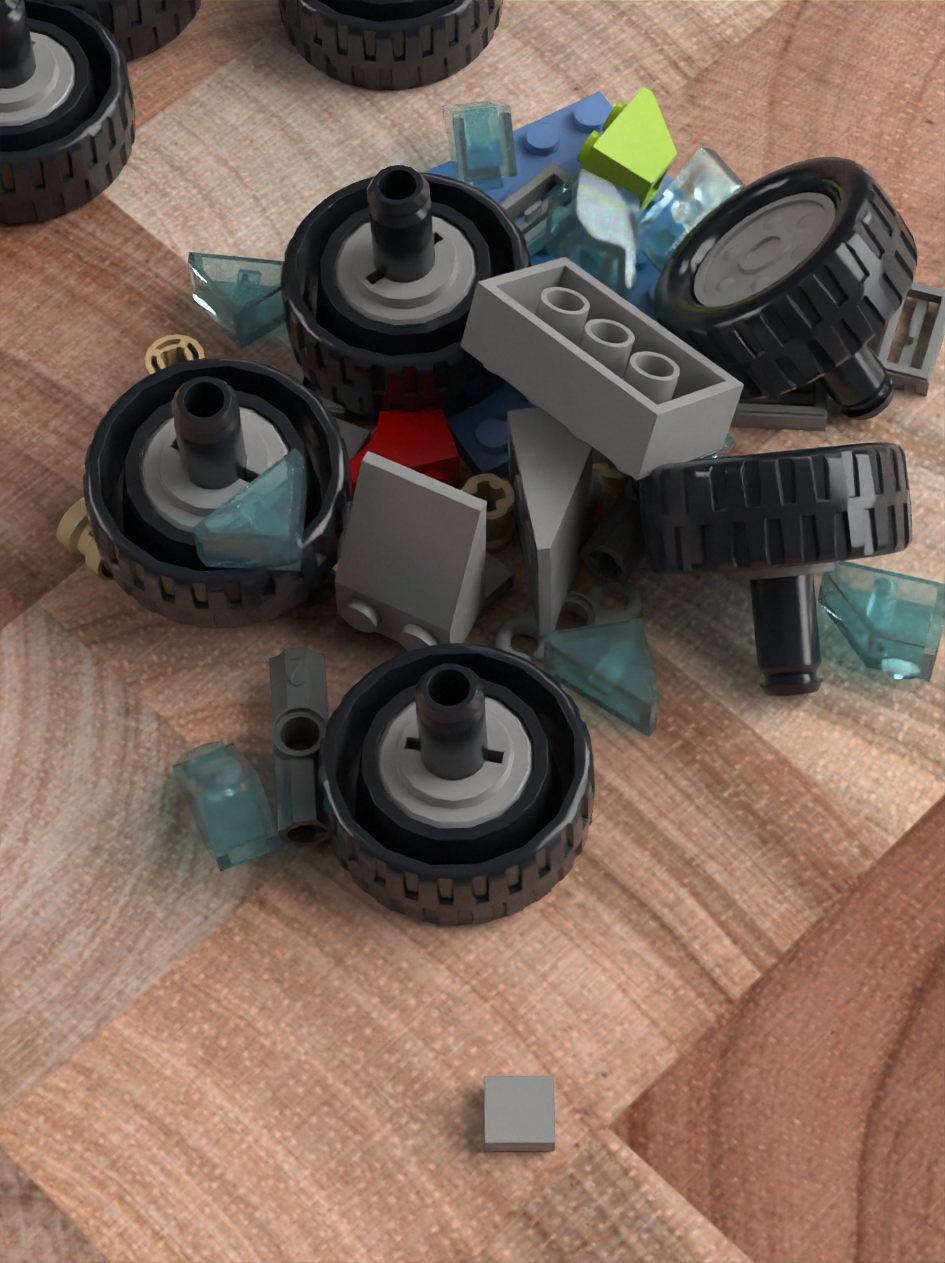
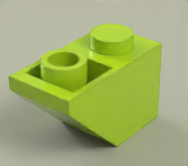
M645 87L640 89L628 105L619 101L614 106L603 125L602 131L604 133L600 134L594 130L585 141L576 161L583 164V168L574 188L631 224L636 221L657 195L677 155L654 94Z

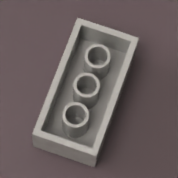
M562 257L477 282L461 347L482 362L488 371L499 375L523 393L530 403L544 409L569 428L576 438L586 441L614 463L618 470L639 480L650 476L653 469L663 464L687 462L723 448L744 384L568 258Z

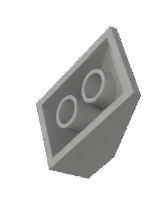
M535 407L507 411L509 482L514 489L515 506L512 510L540 636L553 633L567 598V592L572 586L582 558L579 556L580 552L593 533V507L603 505L600 474L598 469L593 470V464L603 462V454L586 441L576 438L569 428L544 409Z
M368 451L361 462L335 579L337 615L343 617L349 625L359 631L366 633L375 631L400 642L407 651L437 644L463 643L485 606L487 501Z

